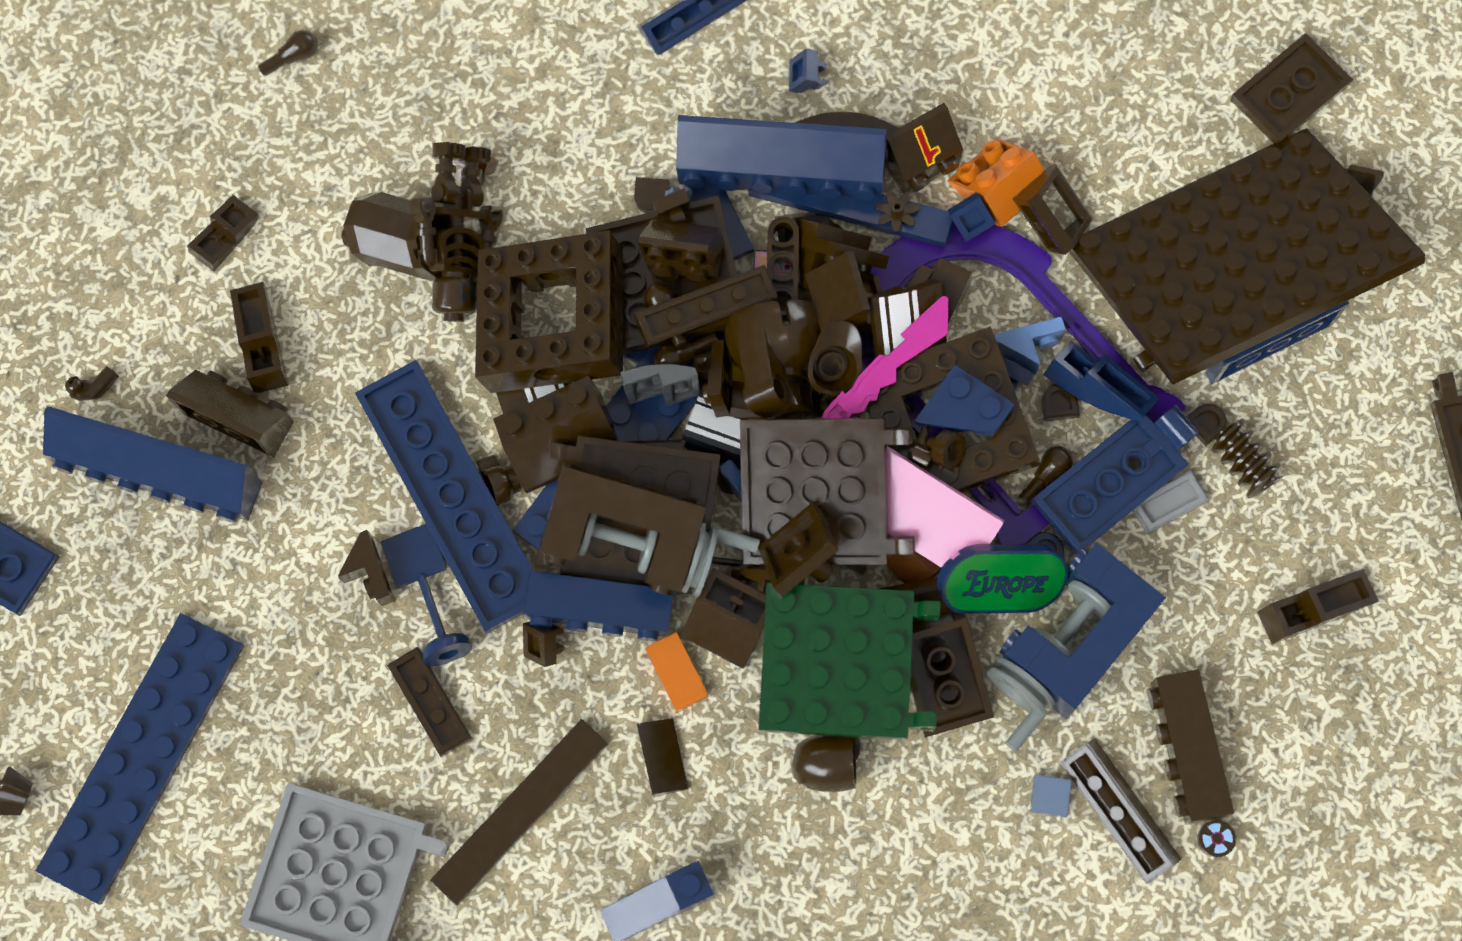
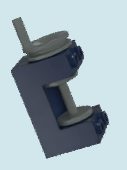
M1097 542L1090 551L1083 547L1068 567L1070 577L1066 585L1071 595L1080 605L1054 637L1041 629L1032 628L1029 625L1022 633L1015 629L999 651L1003 658H997L995 661L996 668L991 667L987 671V676L992 683L1014 703L1029 713L1005 742L1014 752L1019 750L1047 715L1045 708H1053L1066 720L1166 599L1164 595ZM1091 614L1100 618L1099 622L1077 649L1071 653L1065 645Z

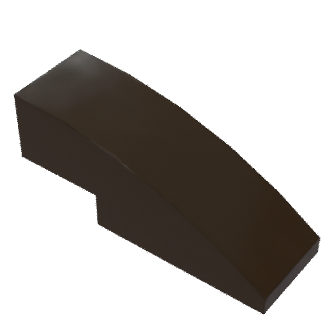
M264 282L230 290L238 343L243 351L246 376L252 390L258 394L288 386L285 364Z
M1364 569L1308 588L1299 594L1273 602L1257 611L1271 643L1275 644L1379 602Z

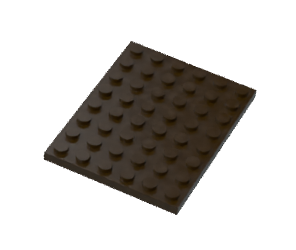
M1307 128L1287 137L1279 144L1274 143L1084 233L1076 246L1069 251L1172 385L1425 264V253Z

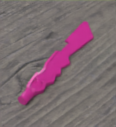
M946 296L940 297L900 335L905 340L888 356L879 354L858 376L853 387L846 394L842 391L823 412L822 418H851V416L864 413L869 402L877 401L880 389L896 383V369L947 336L948 298Z

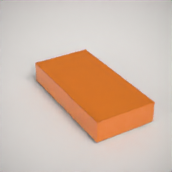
M677 632L645 647L677 713L709 697Z

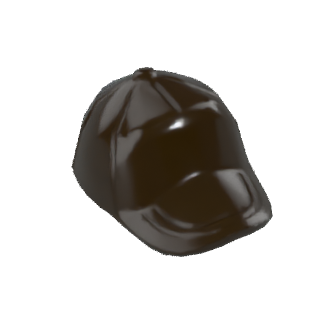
M833 320L823 327L814 349L810 353L808 359V378L811 386L819 394L839 395L842 391L846 394L853 387L862 372L861 336L858 329L850 322Z

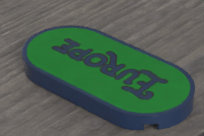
M971 545L958 551L960 555L955 557L954 560L950 557L942 566L937 578V590L948 608L961 614L1032 613L1044 609L1059 597L1067 583L1068 566L1065 559L1047 545Z

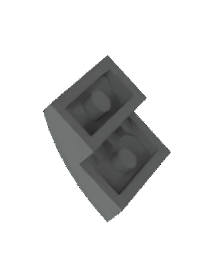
M659 364L620 372L629 405L663 394L666 405L670 406L696 397L700 393L698 374L693 367Z

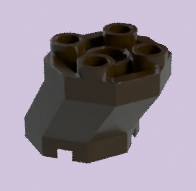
M372 192L365 196L354 198L341 234L343 244L349 247L352 255L368 266H380L429 281H434L441 277V272L430 271L429 266L425 267L419 263V236H415V229H418V223L411 213V200L384 192ZM434 215L432 227H436V230L449 228V223H451L449 220L451 218Z

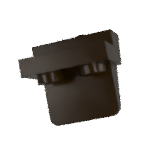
M820 214L798 219L800 283L805 292L810 293L805 274L847 251L854 252L858 269L871 273L872 266L886 270L890 256L869 251L872 237L844 230L830 218Z

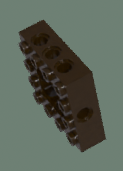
M610 230L478 250L475 378L490 393L576 382L587 376H590L592 380L621 376L620 372L623 371V248ZM522 282L532 292H542L544 288L562 285L576 287V331L524 338L521 335V313H525V306L522 304Z
M991 326L922 351L896 369V383L880 389L877 401L869 402L867 406L871 418H886V429L913 428L903 400L917 395V398L924 396L923 392L939 387L952 367L956 365L1014 403L1015 407L992 439L965 448L961 461L955 467L947 468L931 460L924 469L957 491L964 493L1040 465L1037 450ZM914 430L913 442L910 445L891 444L887 446L909 459L910 452L917 442Z

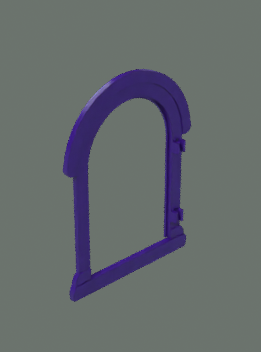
M953 222L945 248L901 237L880 253L890 256L886 270L872 266L871 273L878 275L882 291L895 286L903 288L913 278L919 266L924 265L929 268L937 265L939 258L947 261H980L999 267L1017 278L1054 318L1062 317L1067 332L1079 342V345L1096 361H1099L1105 354L1160 398L1147 413L1148 418L1153 423L1175 405L1182 412L1186 409L1179 398L1167 393L1160 387L1148 385L1046 276L1045 272L1050 268L1052 262L1050 255L1017 233L993 225L966 242ZM875 356L862 357V372L875 360ZM915 395L903 401L914 412L910 413L907 410L912 427L919 435L921 427L915 424V419L926 403ZM930 426L928 439L931 436L937 437L941 431L948 428ZM996 481L981 486L983 491L994 501H989L978 488L969 491L971 496L982 507L1004 520L1003 525L996 534L999 545H1025L1049 525V522L1034 505L1020 515L1019 513L1022 510Z

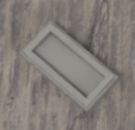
M1192 470L1163 485L1136 507L1133 512L1148 535L1208 503L1209 498Z

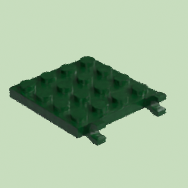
M767 583L758 732L908 740L909 729L934 731V728H936V712H909L913 619L938 621V617H940V601L914 602V591L796 585L782 597L773 589L771 583Z

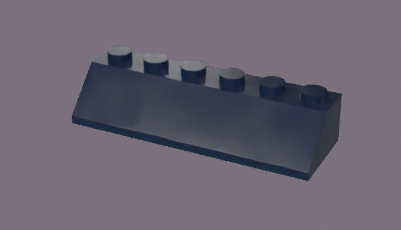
M678 115L676 170L680 185L694 189L702 188L703 186L719 187L725 191L750 189L757 193L778 191L787 192L794 196H802L804 194H820L826 198L849 196L863 201L883 198L886 167V129Z
M49 406L45 409L43 455L53 462L52 468L68 474H72L74 469L86 472L85 478L101 484H105L106 479L118 482V488L135 494L138 493L139 489L151 492V498L164 503H170L172 498L184 502L183 507L194 512L203 513L205 508L217 512L216 517L228 522L236 523L238 518L249 520L262 481L247 465Z

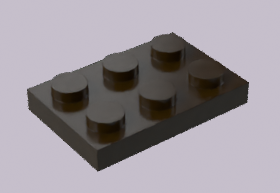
M1305 33L1234 92L1230 100L1273 144H1279L1352 83L1353 79Z

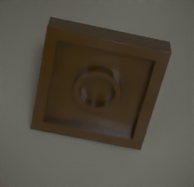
M813 502L758 547L772 587L782 597L809 575L818 583L827 581L833 574V567L827 560L839 551L822 511Z

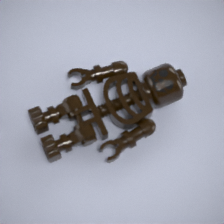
M450 142L432 143V158L439 159V164L435 165V172L438 175L431 189V197L411 199L410 208L415 221L418 223V229H415V236H419V263L425 267L429 266L430 271L441 272V277L435 279L432 284V310L438 314H444L443 321L464 322L465 315H471L477 310V282L470 279L469 275H478V250L492 248L493 245L497 244V237L494 235L501 225L503 212L502 209L492 210V205L482 206L479 211H472V206L480 207L484 202V193L478 177H482V170L478 169V165L487 164L491 161V149L474 146L465 147V145ZM453 160H458L459 163L465 164V168L461 169V176L464 177L461 186L456 185L455 178L452 175L456 173V165H453ZM435 203H442L443 207H436ZM434 215L451 218L449 220L451 222L449 223L450 227L436 230V227H432ZM463 219L479 220L481 233L478 234L472 229L464 228L465 220Z

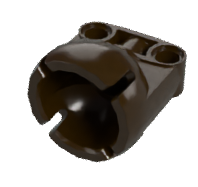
M788 300L785 309L789 325L782 323L780 307L776 301L759 303L734 313L726 324L725 341L727 352L734 365L743 372L745 384L743 397L747 408L764 419H814L822 417L823 411L820 409V401L823 393L819 394L816 392L808 378V359L821 332L814 304L804 300Z

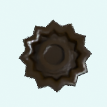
M7 767L3 778L0 779V815H21L33 782L11 767Z

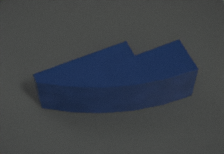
M1073 341L1053 359L1043 374L1050 381L1076 398L1103 411L1136 421H1141L1160 399L1104 354L1099 361H1096Z

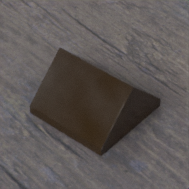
M847 251L805 274L812 302L817 310L820 330L830 321L844 320L853 324L860 333L870 311L854 252Z

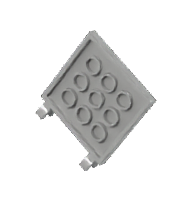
M288 783L240 926L289 941H390L419 850L445 858L450 843L426 836L425 832L428 825Z

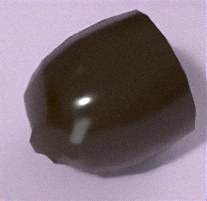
M812 735L797 744L793 762L790 764L793 777L799 785H804L808 789L821 792H841L856 789V760L860 754V738Z

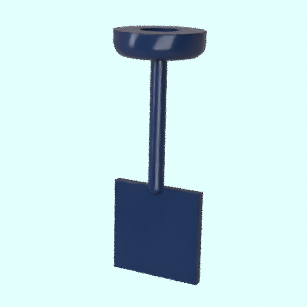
M424 524L382 540L381 544L397 589L418 581L435 628L437 638L427 643L422 650L424 663L428 666H441L466 656L472 650L469 637L463 633H445L426 579L429 576L447 570L440 548L428 526Z

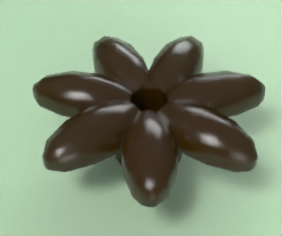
M887 192L888 204L878 203L875 205L876 210L885 213L879 218L878 224L885 225L892 221V228L895 233L900 230L902 222L908 226H915V221L909 214H914L920 210L918 205H907L910 198L909 193H904L897 200L893 193Z

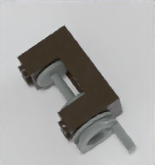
M564 461L541 537L539 552L544 553V559L549 562L566 565L567 560L575 562L577 555L584 556L591 536L641 550L638 572L644 575L646 583H649L651 586L650 590L671 595L673 590L687 593L689 587H691L692 595L698 597L708 575L716 542L756 553L760 539L712 526L709 532H706V524L702 523L706 507L702 501ZM597 515L648 529L646 536L596 523Z

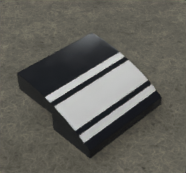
M702 387L684 430L682 440L741 461L740 420L744 418L716 417L711 404H706L704 401Z

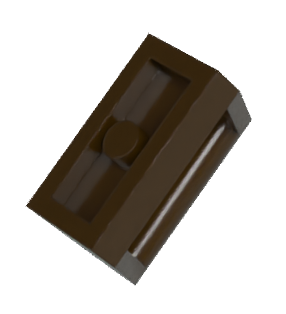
M1056 164L1048 167L1013 198L1042 243L1052 253L1066 255L1076 246L1092 221L1091 215ZM1051 184L1054 185L1076 218L1065 230L1042 198Z

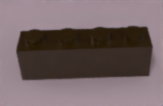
M1199 669L1156 677L1151 682L1152 688L1147 689V695L1151 709H1157L1160 723L1156 724V733L1160 745H1166L1169 759L1164 761L1165 771L1168 780L1175 781L1178 795L1173 796V803L1178 818L1183 817L1185 825L1228 817L1234 814Z

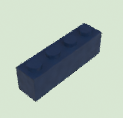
M530 571L527 580L523 619H529L532 626L552 627L553 622L566 624V630L587 632L588 627L602 629L601 634L607 636L622 637L623 632L638 633L637 639L658 641L659 636H665L669 632L673 591L671 595H665L650 590L651 587Z

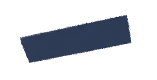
M678 0L636 27L658 56L747 0Z

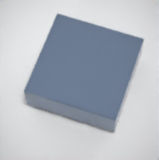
M1035 775L1030 812L1066 818L1068 816L1072 780Z

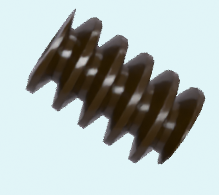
M1242 418L1232 423L1212 439V441L1216 440L1211 451L1214 454L1225 451L1220 460L1221 464L1226 465L1234 462L1229 470V474L1231 476L1243 474L1237 484L1239 487L1252 485L1246 496L1254 498L1270 488L1285 475L1276 477L1275 474L1281 466L1279 463L1269 466L1266 464L1272 455L1270 452L1258 454V450L1263 444L1261 440L1254 443L1249 442L1254 433L1252 429L1244 432L1240 431L1245 422V419Z

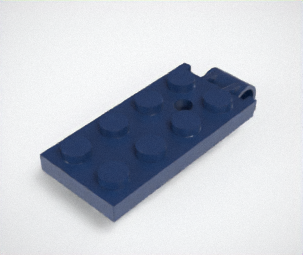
M1177 405L1167 411L1155 423L1148 418L1147 414L1141 421L1131 419L1036 495L1031 502L1077 555L1083 547H1089L1189 465L1178 450L1193 439L1199 431ZM1131 457L1137 458L1140 461V468L1132 469L1128 465V459Z

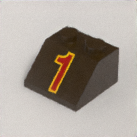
M945 103L886 135V169L903 194L911 189L913 192L922 190L931 182L930 178L939 173L943 176L948 175L960 165L963 147Z

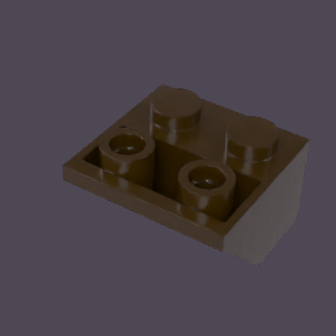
M652 219L639 236L638 244L649 272L660 277H671L672 275L686 276L688 279L696 282H704L706 279L717 280L724 247V239L720 228Z
M713 568L694 603L680 637L744 669L764 631L766 595Z

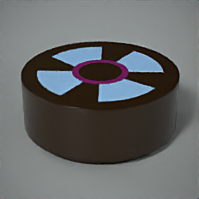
M1212 820L1202 825L1199 829L1197 843L1200 850L1207 856L1220 858L1229 854L1234 849L1236 835L1228 823L1222 820Z

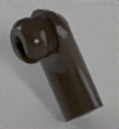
M105 366L94 380H81L77 376L69 378L65 383V390L71 398L78 401L97 400L106 393L119 376L108 366Z

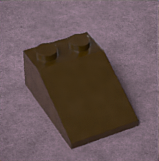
M951 610V614L941 615L938 617V621H913L910 691L917 712H936V728H934V731H923L925 738L994 718L965 613L961 614Z

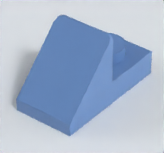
M1062 317L1000 332L994 334L1001 355L1037 373L1040 362L1035 346H1038L1040 350L1056 346L1059 343L1058 340L1062 339L1066 329Z

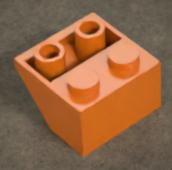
M996 138L994 141L987 143L982 148V151L973 159L962 164L957 169V172L947 181L964 199L977 192L996 223L995 225L1002 227L1020 212L1013 198L1044 172V169L1034 152Z

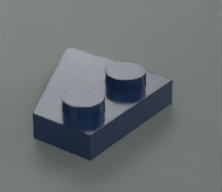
M954 365L915 419V424L919 427H926L928 425L948 428L955 432L972 431L977 435L994 437L1014 409L1015 404Z

